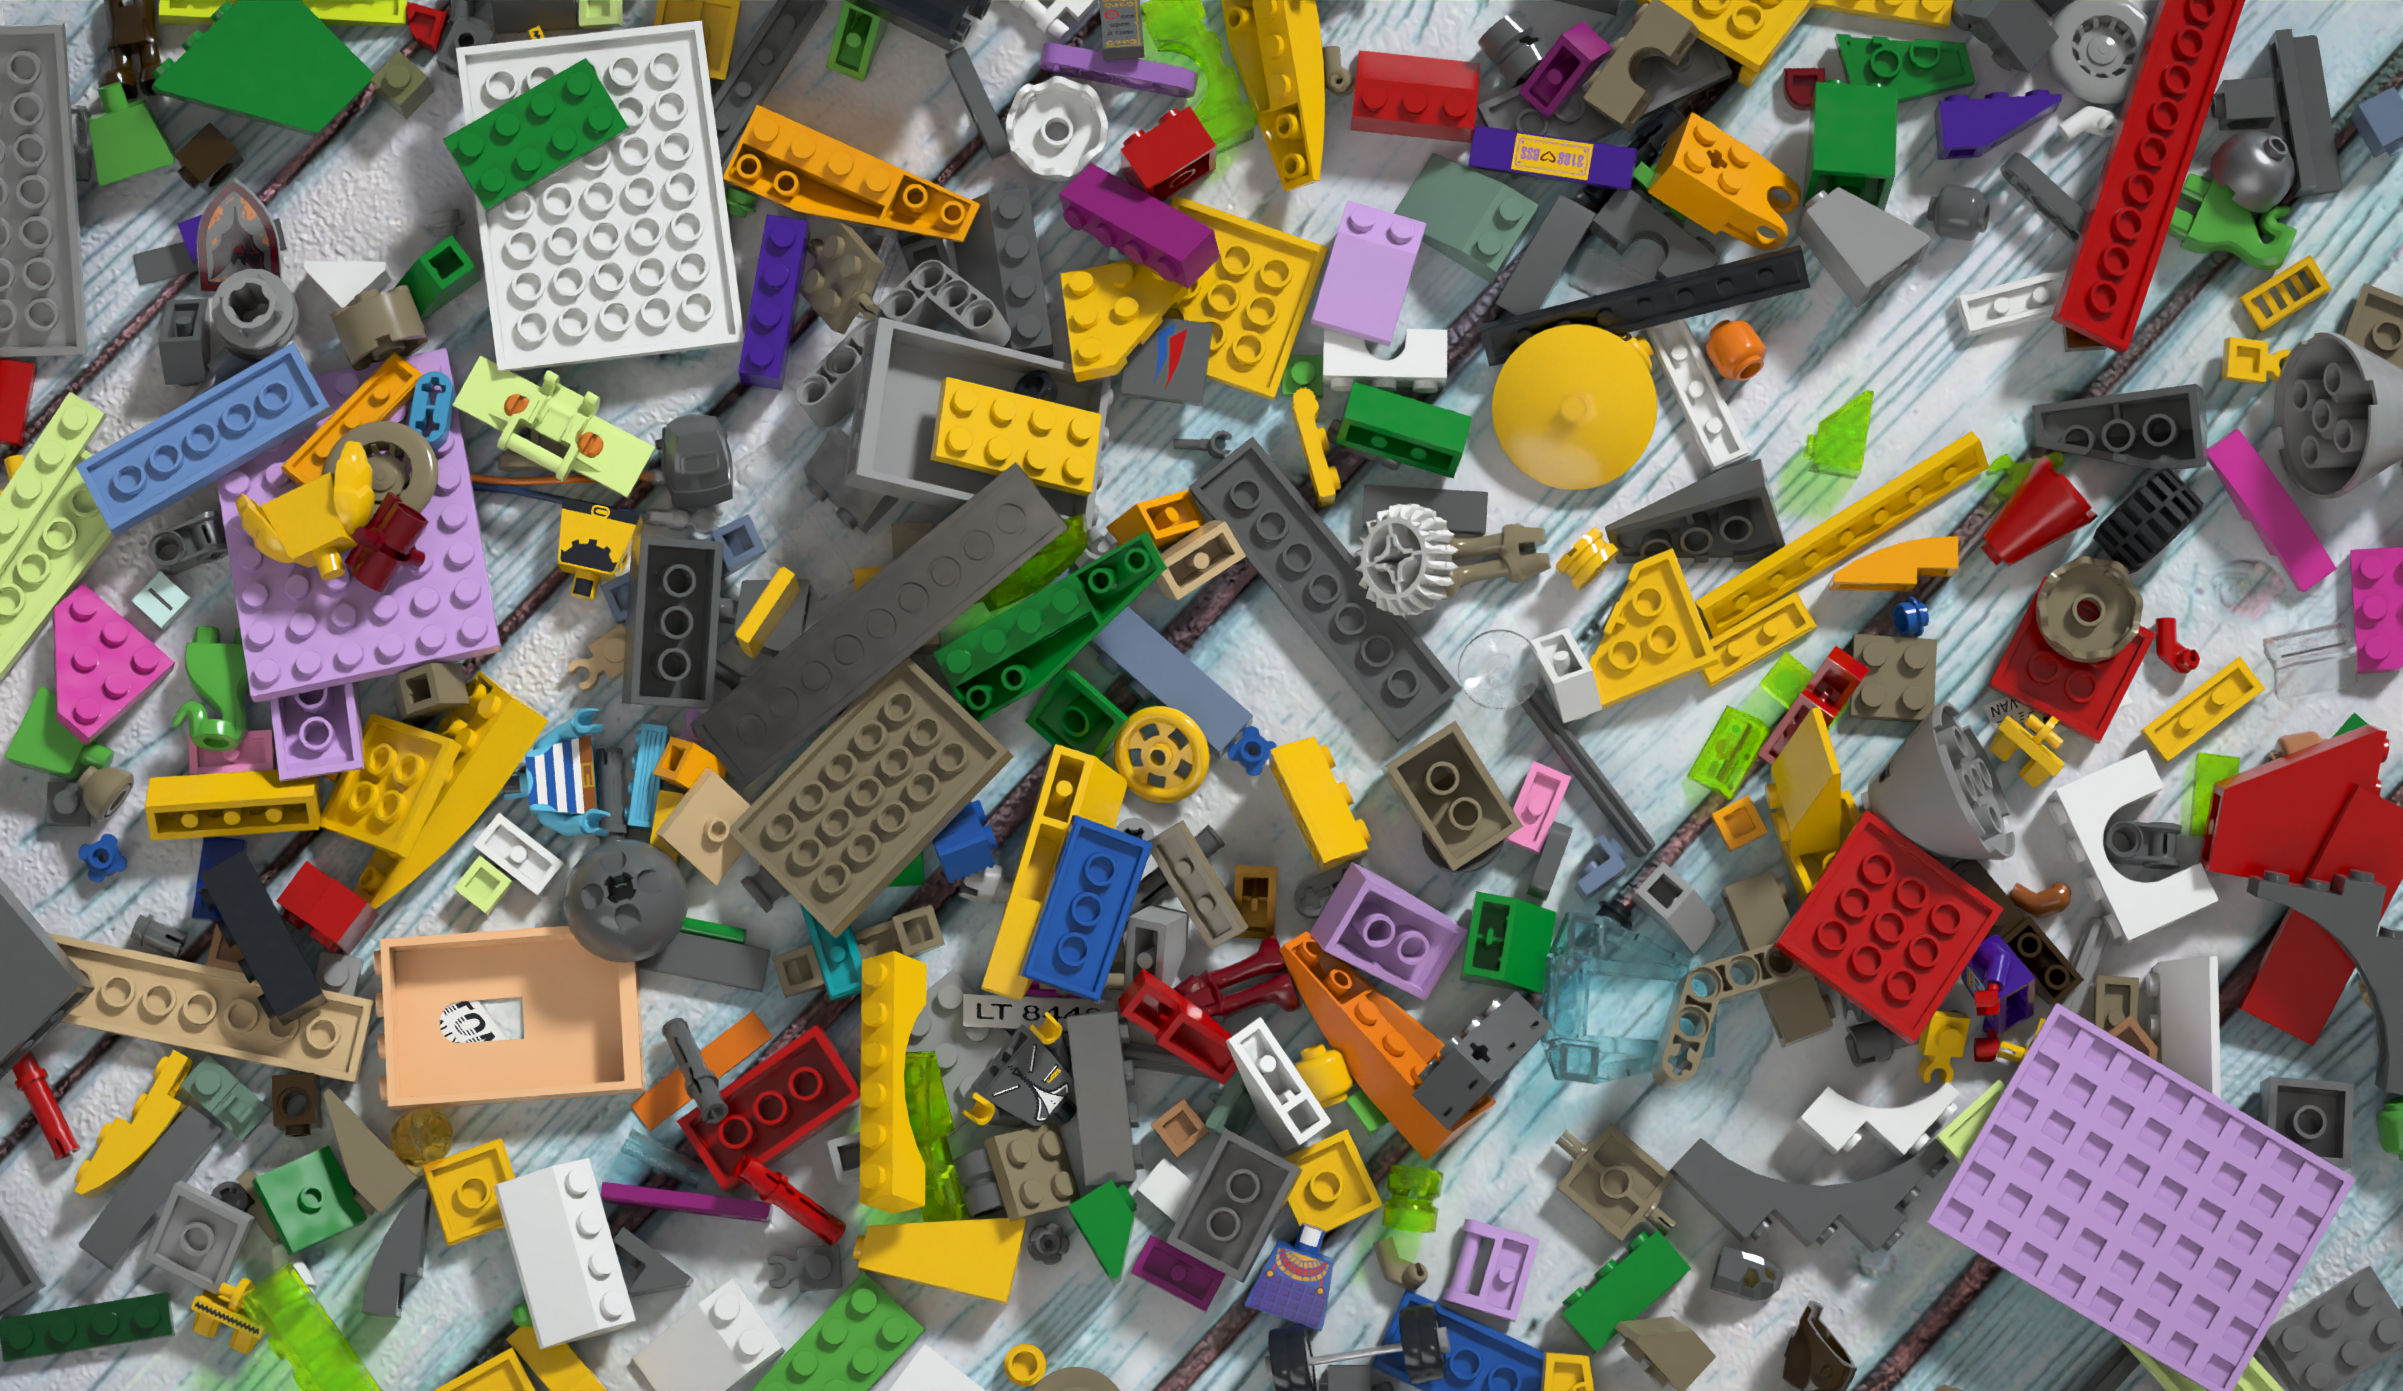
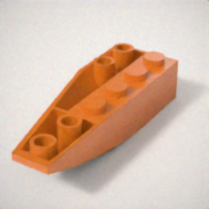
M1307 931L1285 943L1279 949L1299 993L1331 1047L1342 1053L1351 1076L1368 1098L1425 1161L1449 1146L1496 1103L1488 1093L1450 1130H1447L1412 1096L1415 1090L1423 1083L1418 1075L1435 1058L1441 1062L1438 1057L1441 1055L1439 1053L1440 1050L1445 1046L1443 1042L1343 960L1325 952Z

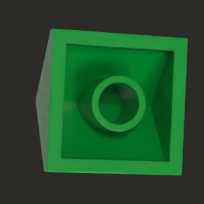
M1067 664L1059 671L1025 722L1052 746L1057 744L1102 760L1114 747L1116 738L1129 723V718Z

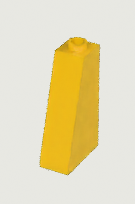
M1009 1218L870 1225L867 1226L866 1235L858 1234L852 1259L859 1260L858 1269L860 1271L1008 1305L1027 1227V1220L1023 1218L1009 1221Z

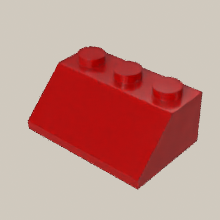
M1359 50L1350 130L1472 143L1480 63Z

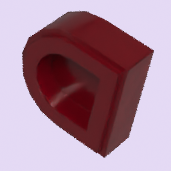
M1784 68L1783 92L1785 100L1791 107L1800 111L1811 109V99L1816 82H1825V68Z

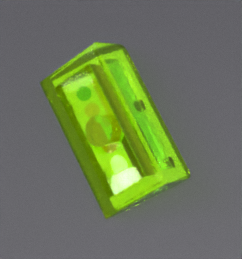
M1727 705L1687 777L1719 796L1732 801L1757 758V754L1770 735V729L1760 718Z

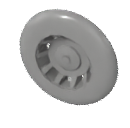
M2076 0L2065 7L2051 25L2059 38L2047 51L2050 68L2056 79L2066 90L2083 100L2100 104L2126 100L2152 22L2139 7L2128 0ZM2099 23L2108 24V28L2099 27ZM2089 25L2091 30L2085 33L2083 27ZM2115 27L2122 31L2124 34L2119 35L2116 31H2114ZM2073 37H2076L2079 40L2078 45H2076V43L2073 42ZM2129 41L2132 48L2127 49L2125 42ZM2125 59H2131L2132 63L2124 64ZM2119 72L2120 75L2115 76L2114 73Z

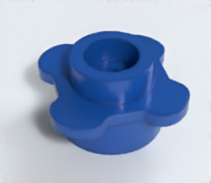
M1249 726L1243 730V737L1238 743L1229 746L1228 757L1232 761H1238L1241 766L1246 768L1248 775L1257 776L1261 774L1262 766L1269 759L1270 750L1277 747L1275 742L1266 741L1260 736L1258 728ZM1254 747L1257 750L1256 754H1249V749Z
M104 834L101 836L100 841L91 845L83 844L79 848L78 856L86 862L89 869L88 877L94 882H102L105 877L111 876L116 872H122L127 867V859L118 850V840L114 835ZM105 854L107 857L104 862L99 860V856Z

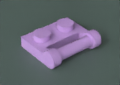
M1465 1219L1462 1231L1466 1234L1450 1288H1445L1442 1300L1450 1304L1515 1322L1539 1239L1476 1220ZM1486 1238L1493 1240L1494 1243L1479 1295L1476 1296L1466 1293L1481 1240Z

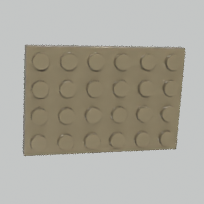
M907 657L856 698L730 827L729 833L831 935L837 938L1014 756L910 657Z

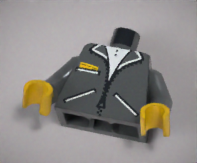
M1049 1012L1044 1013L1046 1020L1040 1027L1036 1028L1033 1024L1029 1026V1029L1023 1024L971 1085L978 1092L972 1095V1098L976 1100V1104L970 1111L964 1109L963 1115L978 1125L990 1124L993 1126L1016 1128L1026 1123L1038 1127L1048 1116H1051L1060 1125H1065L1074 1117L1077 1105L1065 1096L1074 1085V1080L1068 1074L1072 1062L1065 1038L1062 1035V1026Z

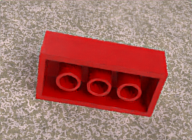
M816 1025L719 1091L729 1111L723 1120L709 1124L706 1120L702 1119L701 1112L696 1107L677 1120V1122L722 1190L731 1194L744 1185L743 1182L733 1176V1170L743 1156L750 1154L766 1168H769L859 1106L861 1084L824 1029Z

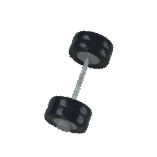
M1434 1304L1404 1307L1399 1310L1401 1343L1313 1357L1309 1336L1304 1325L1275 1328L1269 1331L1268 1336L1269 1356H1265L1267 1376L1269 1381H1274L1276 1391H1317L1314 1365L1403 1351L1408 1377L1412 1384L1442 1380L1446 1378L1447 1374L1445 1353L1450 1352L1447 1328H1441Z

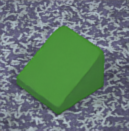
M1362 1089L1345 1100V1104L1369 1137L1390 1122Z

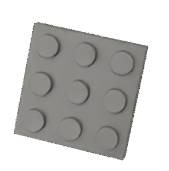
M954 968L926 991V1005L918 1015L912 1028L905 1057L904 1083L907 1111L938 1147L971 1120L962 1114L964 1109L970 1111L976 1104V1100L972 1098V1095L978 1092L971 1085L1011 1038L1005 1028L963 1027V994H976ZM860 1046L859 1048H857V1051L859 1052L860 1055H861V1046Z

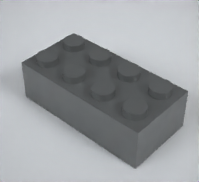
M648 536L632 537L622 704L710 709L713 707L723 542Z

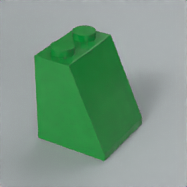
M1840 80L1816 82L1810 109L1803 193L1804 207L1820 191L1825 190L1829 194L1837 187H1840L1885 211L1895 178L1898 88L1886 87L1880 83L1853 85L1846 84Z

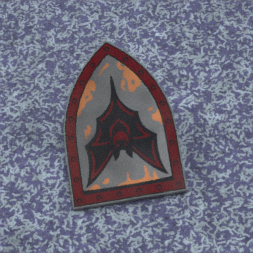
M236 178L231 179L216 192L204 210L199 223L197 257L200 292H216L219 285L230 275L245 269H264L279 276L282 280L279 237L272 217L260 199Z

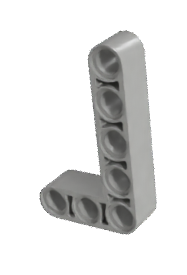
M928 260L917 266L878 305L880 313L874 312L877 318L883 317L928 329H933L943 319L968 339L1001 347L1007 344L1011 336L1009 325L994 303L938 260ZM877 318L874 320L864 319L797 386L795 392L796 399L815 425L819 427L833 426L855 406L866 327Z

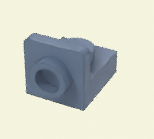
M1603 834L1596 837L1593 845L1605 862L1601 864L1596 859L1578 873L1581 879L1577 881L1575 891L1584 902L1625 874L1627 865L1624 861L1628 857L1614 838L1608 841Z

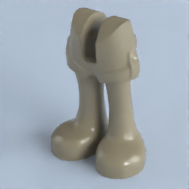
M1516 523L1503 526L1501 533L1469 539L1453 537L1450 541V546H1454L1459 551L1452 555V560L1489 554H1499L1500 557L1488 562L1458 566V568L1451 570L1449 576L1454 584L1444 586L1447 597L1441 600L1454 599L1458 595L1460 588L1473 582L1508 577L1510 582L1518 583L1528 581L1533 575L1550 569L1551 564L1548 553L1520 555L1519 550L1535 548L1546 544L1545 529L1524 527Z

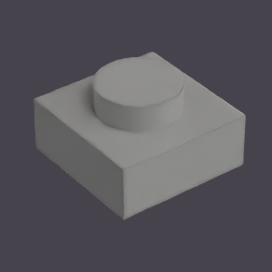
M321 951L315 979L322 990L356 997L364 960L362 958Z

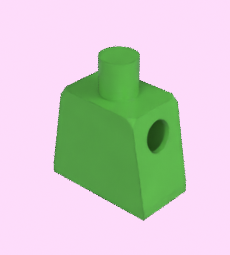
M121 82L108 84L97 89L104 111L90 115L88 121L100 186L175 163V151L146 99L128 103Z
M40 685L4 757L19 767L72 781L78 780L85 766L90 767L93 765L98 770L110 767L115 752L97 743L100 735L86 746L57 721L55 710L56 695Z

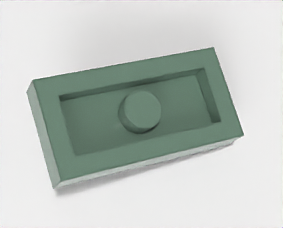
M209 1053L180 1084L182 1088L243 1142L272 1112L265 1103Z
M1237 1068L1224 1085V1091L1221 1095L1218 1093H1210L1208 1095V1098L1216 1104L1211 1114L1206 1115L1199 1112L1197 1115L1205 1126L1218 1137H1221L1224 1129L1241 1136L1256 1110Z

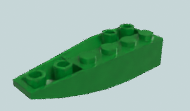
M1146 531L932 653L961 706L977 722H981L1045 686L1168 567L1150 534Z

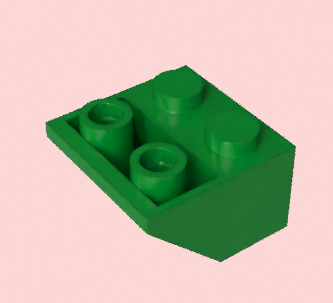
M1476 891L1473 899L1460 980L1542 995L1556 912L1517 898Z

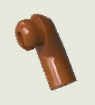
M2062 882L2053 883L2052 888L2038 893L2016 883L2008 897L2017 907L2035 917L2044 918L2065 910L2070 904L2072 893L2069 886Z

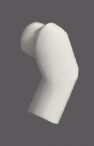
M2087 106L2058 124L2057 129L2066 142H2070L2083 132L2102 137H2112L2119 118L2111 111Z

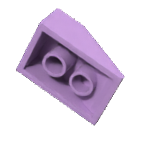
M1347 201L1311 324L1390 347L1420 252L1427 223Z
M358 681L270 699L279 780L281 782L364 769L361 701Z
M1351 862L1311 929L1310 934L1325 952L1426 1001L1469 930L1385 878Z

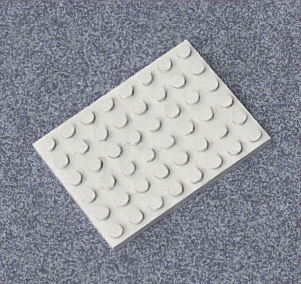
M702 21L456 48L466 126L587 58L629 127L628 132L488 212H485L475 195L498 372L522 371L743 344L744 330Z

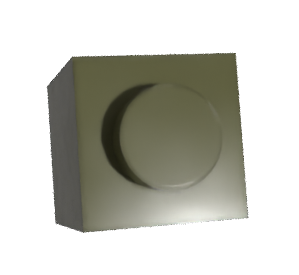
M399 50L370 79L376 93L406 120L434 92L429 77Z

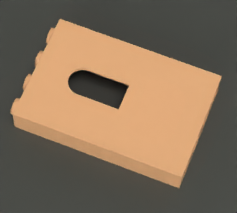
M568 926L380 939V951H374V970L376 976H382V992H376V1012L378 1018L384 1017V1034H378L377 1042L379 1059H386V1076H380L379 1086L381 1101H388V1107L391 1110L404 1111L646 1093L638 961L623 963L597 957L579 944ZM522 998L524 1039L455 1043L448 1040L441 1032V1014L446 1007L455 1002Z

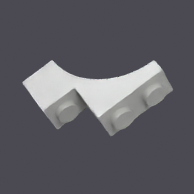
M1946 1082L1934 1094L1912 1105L1899 1108H1874L1850 1101L1828 1086L1798 1118L1796 1123L1833 1156L1841 1148L1848 1153L1864 1136L1859 1130L1863 1126L1898 1159L1905 1155L1907 1151L1914 1157L1930 1139L1924 1132L1934 1121L1943 1125L1958 1108L1952 1101L1960 1092L1949 1082Z

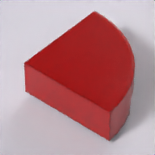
M408 2L406 18L414 39L426 50L437 54L448 19L447 12Z

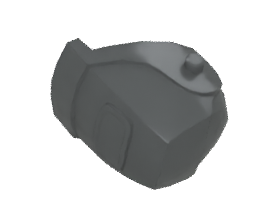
M687 414L674 418L666 427L662 428V439L655 440V448L657 450L661 449V475L675 508H702L733 499V465L727 442L728 434L727 430L722 428L716 416Z

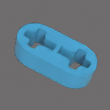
M438 371L428 372L418 379L409 420V427L418 431L423 436L421 430L428 427L429 417H433L436 430L431 431L429 437H424L431 445L433 451L441 448L447 442L454 408L452 404L455 401V391L449 377ZM434 386H440L443 393H438L435 405H431L428 392H433Z

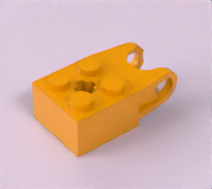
M1693 112L1690 113L1667 140L1648 189L1649 194L1713 234L1717 235L1721 230L1755 248L1767 251L1782 247L1788 236V227L1777 213H1791L1801 200L1800 188L1789 176L1746 144L1736 140ZM1775 189L1784 190L1791 196V200H1778L1771 195L1770 191ZM1766 226L1774 230L1778 237L1766 238L1758 232L1757 228Z

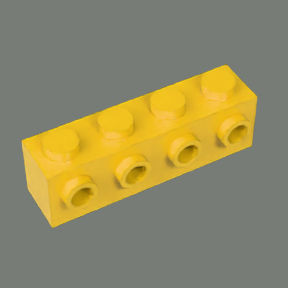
M278 769L153 777L149 779L145 812L151 841L319 830L323 800L319 776L281 782Z

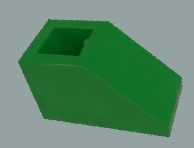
M451 234L420 256L395 287L402 285L409 287L420 318L423 321L480 281L481 276L474 263Z

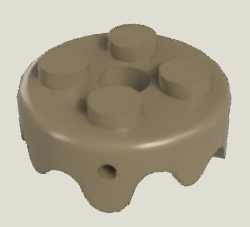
M2082 556L2055 569L2046 579L2037 597L2036 621L2045 641L2057 653L2070 660L2082 663H2096L2110 659L2120 653L2136 636L2141 622L2143 599L2131 582L2129 571L2123 564L2113 560L2107 561ZM2082 601L2094 603L2099 611L2098 619L2093 622L2083 621L2077 614L2078 603Z

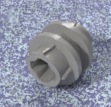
M245 269L233 273L219 285L212 300L211 315L217 331L233 350L251 357L271 355L290 343L298 329L299 310L294 296L279 276L264 269ZM259 304H269L265 315L255 317L252 322H242L246 311L256 309Z

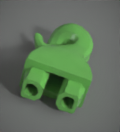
M2190 173L2185 180L2179 197L2197 204L2198 208L2195 214L2192 215L2176 207L2168 229L2169 234L2182 240L2180 247L2200 254L2227 251L2235 254L2251 267L2260 270L2280 269L2292 246L2297 229L2279 223L2276 219L2288 215L2290 207H2273L2268 212L2262 213L2259 218L2260 230L2272 239L2271 243L2265 244L2259 237L2252 211L2238 205L2231 199L2235 192L2230 189L2227 183L2221 188L2214 176L2210 180Z
M197 626L192 643H186L185 668L190 685L197 696L222 717V720L208 719L207 712L202 704L188 701L181 705L176 712L172 726L179 728L183 725L186 718H189V734L192 743L204 749L212 751L234 749L243 741L247 733L248 717L245 708V698L250 692L240 627L235 629L234 644L220 643L221 634L219 628L213 626Z

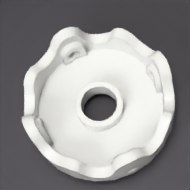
M1054 76L1045 82L1036 85L1026 84L1019 89L1006 118V135L1011 147L1012 156L1020 167L1029 174L1048 181H1067L1076 178L1090 163L1095 165L1100 160L1107 144L1108 121L1100 98L1091 86L1076 83L1062 76ZM1054 122H1060L1068 127L1069 134L1061 141H1053L1045 133L1047 127Z

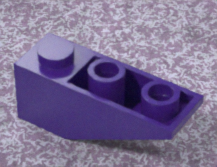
M2039 89L2025 93V96L2009 97V93L1994 92L1985 95V99H1969L1967 95H1951L1944 98V101H1939L1934 112L1938 160L1977 158L2054 113L2062 100V94H2050L2048 90Z

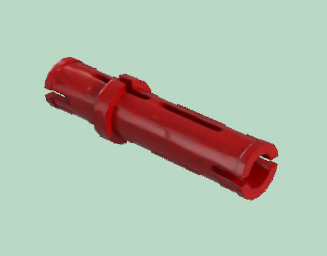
M31 1050L12 1068L17 1078L14 1084L18 1091H23L50 1145L55 1160H61L71 1156L70 1151L76 1153L81 1147L77 1144L46 1081L49 1077L46 1069L39 1067Z
M750 1154L743 1156L738 1161L733 1170V1176L760 1194V1200L767 1205L774 1204L776 1207H779L829 1245L835 1244L842 1237L846 1229V1223L788 1183V1177L780 1172L774 1173Z

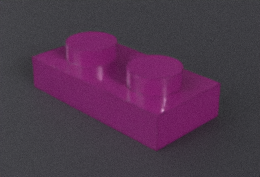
M1150 1235L1131 1271V1274L1205 1313L1226 1275L1153 1235Z

